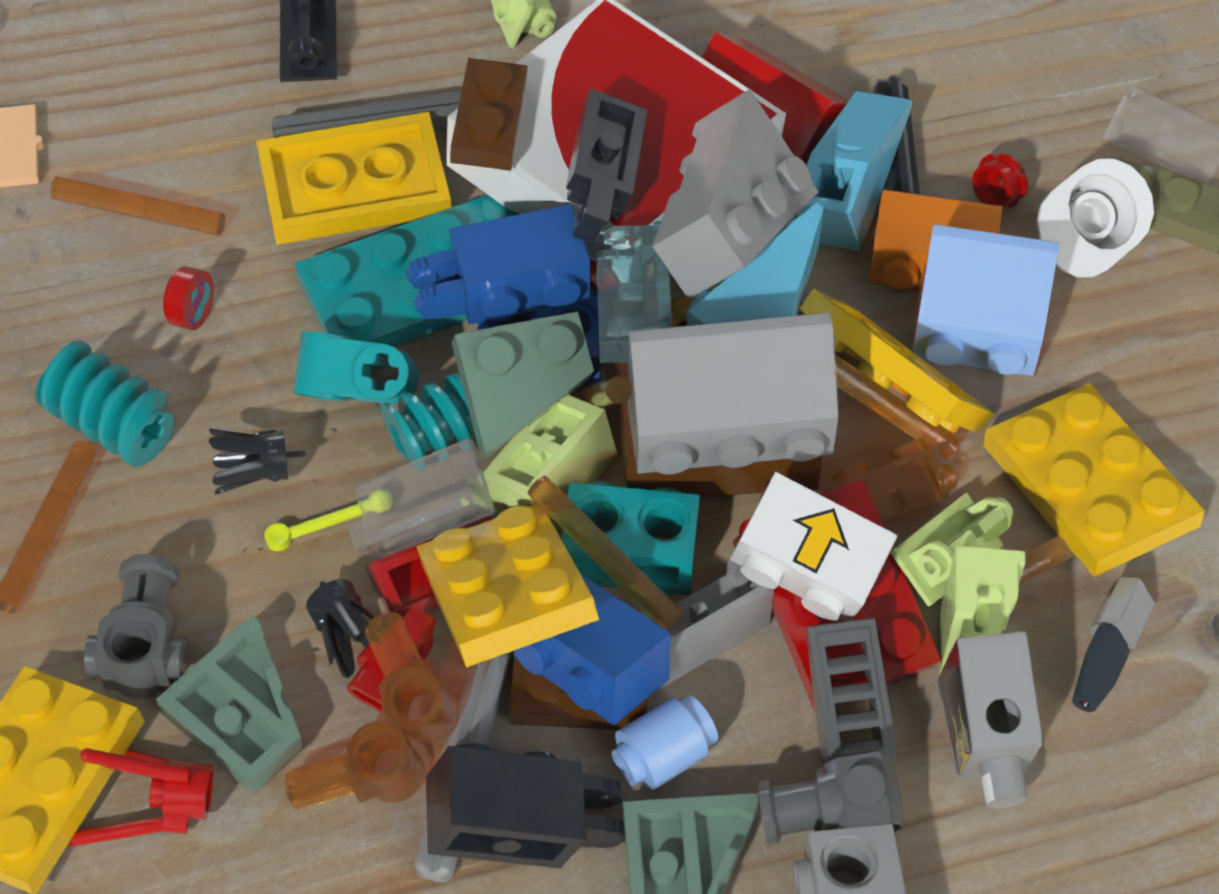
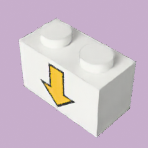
M775 472L729 560L742 566L740 569L741 573L752 582L770 589H776L780 586L801 597L802 605L813 614L831 621H836L839 618L847 621L852 620L864 605L898 535Z

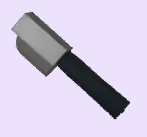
M1119 577L1113 592L1104 599L1091 626L1090 632L1093 639L1085 653L1072 698L1073 704L1080 710L1094 712L1113 689L1126 663L1128 649L1135 648L1152 612L1155 602L1140 578Z

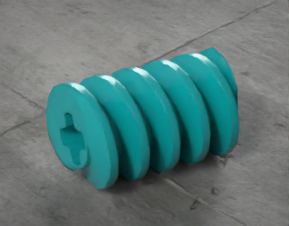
M82 340L72 341L63 347L39 378L35 393V399L39 406H44L45 411L56 418H62L64 423L75 430H81L84 436L95 443L100 442L104 449L114 455H120L123 461L133 467L143 466L153 460L164 449L173 435L175 426L174 414L170 411L165 412L168 404L167 394L157 387L149 389L148 382L138 375L130 377L129 370L121 364L111 365L110 358L100 351L92 353L91 346Z
M456 372L445 376L443 390L433 382L422 386L420 393L421 401L410 392L399 396L398 411L387 402L380 404L382 418L393 444L405 461L410 460L420 473L428 471L427 451L433 450L443 463L451 461L449 442L455 440L466 453L474 451L472 438L474 429L461 378Z

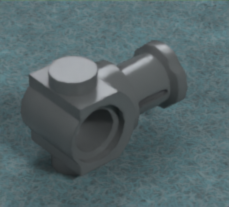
M140 554L130 556L127 560L120 563L119 578L124 583L121 604L114 606L109 611V614L99 621L97 635H89L87 637L84 651L86 675L100 676L105 689L117 690L125 697L133 699L149 698L160 691H166L173 684L174 678H180L185 674L187 663L185 638L173 637L175 618L167 611L170 589L178 584L179 569L176 564L162 557ZM134 653H147L144 657L138 660L124 661L128 656Z
M881 751L831 760L824 764L822 768L816 770L815 780L780 786H773L770 780L758 782L761 815L768 844L780 842L781 836L784 834L823 829L825 831L893 824L894 833L897 835L896 832L903 830L905 827L894 757L882 754Z

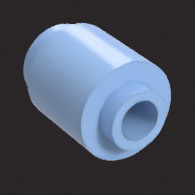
M688 695L680 701L670 698L616 731L615 739L618 747L612 750V758L617 769L630 785L635 786L640 783L647 790L653 791L708 756V748L718 742V733L710 715L695 697Z

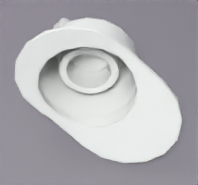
M1097 159L1080 167L1054 188L1041 203L1037 217L1039 240L1059 243L1056 266L1060 270L1075 277L1093 278L1111 268L1137 246L1149 232L1154 216L1153 197L1145 179L1131 165L1116 159Z

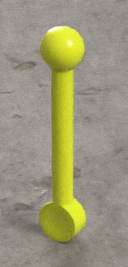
M384 489L377 490L372 494L370 500L290 527L282 523H274L265 530L266 544L272 551H283L290 546L294 538L371 512L380 515L387 514L392 511L395 499L389 491Z

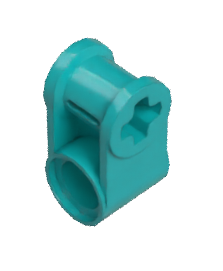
M301 331L293 394L348 402L351 399L382 404L385 402L398 404L399 396L408 392L413 394L416 391L419 383V369L414 359L406 352L387 344L358 341L355 338L335 334ZM389 362L390 366L399 369V376L397 380H388L384 387L383 383L374 380V373L376 369L386 368Z

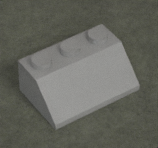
M819 313L630 331L627 409L637 474L649 472L677 474L690 468L720 465L740 468L753 462L780 459L808 461L820 455L833 454L838 424V402L831 314Z

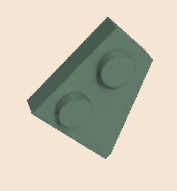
M578 312L455 334L451 342L481 459L494 455L503 444L527 425L530 426L549 411L552 405L561 398L567 397L586 382L594 372Z
M253 615L156 698L160 713L253 795L303 750L301 736L284 695L276 666L273 664L261 624Z
M758 793L623 801L629 894H724L757 816Z

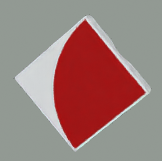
M596 0L515 63L528 65L511 171L450 163L451 142L458 109L448 116L446 165L511 211L523 214L571 204L574 215H576L579 204L566 200L568 192L566 184L582 103L590 88L646 109L647 115L633 195L624 208L620 219L610 216L609 223L602 229L596 245L584 241L589 259L604 266L614 276L620 289L628 293L662 263L652 245L669 197L680 189L684 178L679 169L683 158L693 152L697 140L692 135L695 123L749 89L615 0ZM751 91L782 137L786 113Z

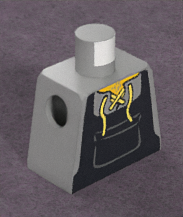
M1026 631L957 638L937 680L956 773L961 778L981 777L985 802L988 808H1007L1023 804L1028 800L1023 771L1027 770L1042 746V734Z

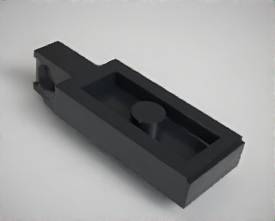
M591 88L582 103L566 189H568L566 200L579 204L574 219L572 237L596 245L602 229L609 223L610 216L620 219L624 208L633 195L647 110Z

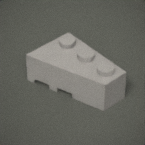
M750 89L695 123L692 135L697 140L693 152L683 158L679 169L684 178L680 189L669 197L652 245L688 299L745 268L818 193V190L811 181V175L807 166L800 158L794 156Z

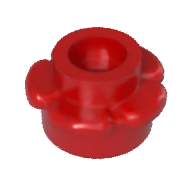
M990 153L981 159L978 168L974 171L972 187L976 197L983 204L1014 207L1019 203V198L1026 196L1028 179L1023 166L1013 156L1007 153H1001L998 156Z

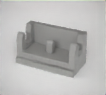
M729 560L726 575L649 618L671 633L669 681L660 688L665 687L770 625L774 589L751 582L741 573L740 569L742 566ZM640 611L641 614L647 617L644 611Z

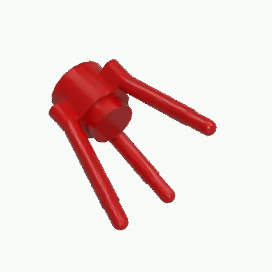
M90 748L83 749L80 752V759L84 762L152 777L149 805L150 808L162 809L163 816L80 829L76 831L67 847L159 832L187 834L189 819L206 820L208 817L214 782L213 765L175 761L129 748L124 755Z

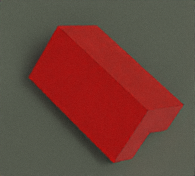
M714 32L701 57L786 113L782 138L794 156L800 158L806 166L814 148L849 102L848 99L744 38Z

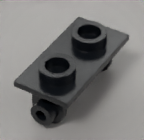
M280 0V82L336 80V0Z

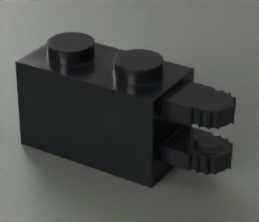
M479 743L448 746L426 775L428 854L562 868L580 847L614 848V846L625 842L624 821H620L619 818H605V816L585 814V808H611V806L622 803L621 781H617L616 778L611 779L610 777L603 778L602 776L583 774L582 762L560 760L548 752L533 751L522 755L491 751L488 746Z

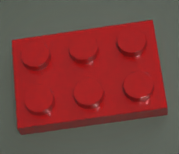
M864 479L819 494L885 529ZM750 519L742 522L739 527L741 534H743ZM889 552L864 605L852 618V620L869 617L875 618L886 685L936 667L941 662V658L906 576ZM778 586L774 589L772 610L815 711L805 626L845 620L839 618L836 621H831L813 614L802 605L801 597ZM861 642L825 647L827 659L862 654ZM864 670L830 675L831 686L866 682Z

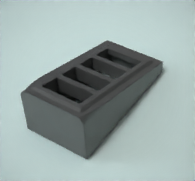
M869 617L805 626L821 761L826 764L836 758L881 751L882 754L891 755L894 757V761L897 760L894 728L875 618ZM861 642V655L827 659L825 647ZM864 670L866 682L831 686L830 675ZM868 699L869 710L836 715L834 703ZM871 728L872 739L841 743L839 732Z

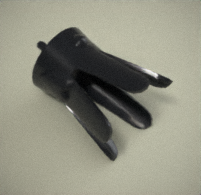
M209 428V432L214 435L209 439L210 446L215 450L230 451L219 453L213 458L214 466L226 469L217 472L213 476L212 483L219 486L215 490V495L262 479H269L272 482L288 480L286 458L304 457L306 455V452L303 450L286 452L284 430L254 431L253 434Z
M337 579L327 583L321 581L320 587L308 598L306 609L317 630L322 632L329 665L333 664L335 658L341 674L348 679L352 676L354 667L344 632L350 638L357 637L364 647L373 643L383 645L363 613L387 635L390 636L392 631L361 604V598L356 594L351 581L346 579Z

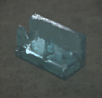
M654 221V225L616 226L603 232L604 244L613 246L627 244L632 247L625 250L613 248L597 251L600 363L628 362L630 331L672 328L669 270L652 247L661 221Z

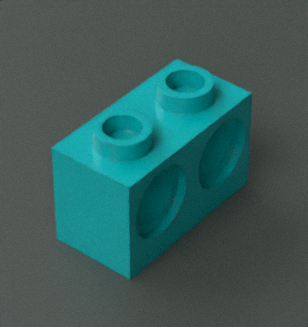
M601 481L590 484L570 482L561 540L579 573L600 587L689 596L691 595L700 495L685 494L672 488L644 490L618 487L612 483ZM599 527L608 529L609 531L604 533H592L587 530ZM657 534H668L673 536L674 538L668 540H661L654 538L652 536Z

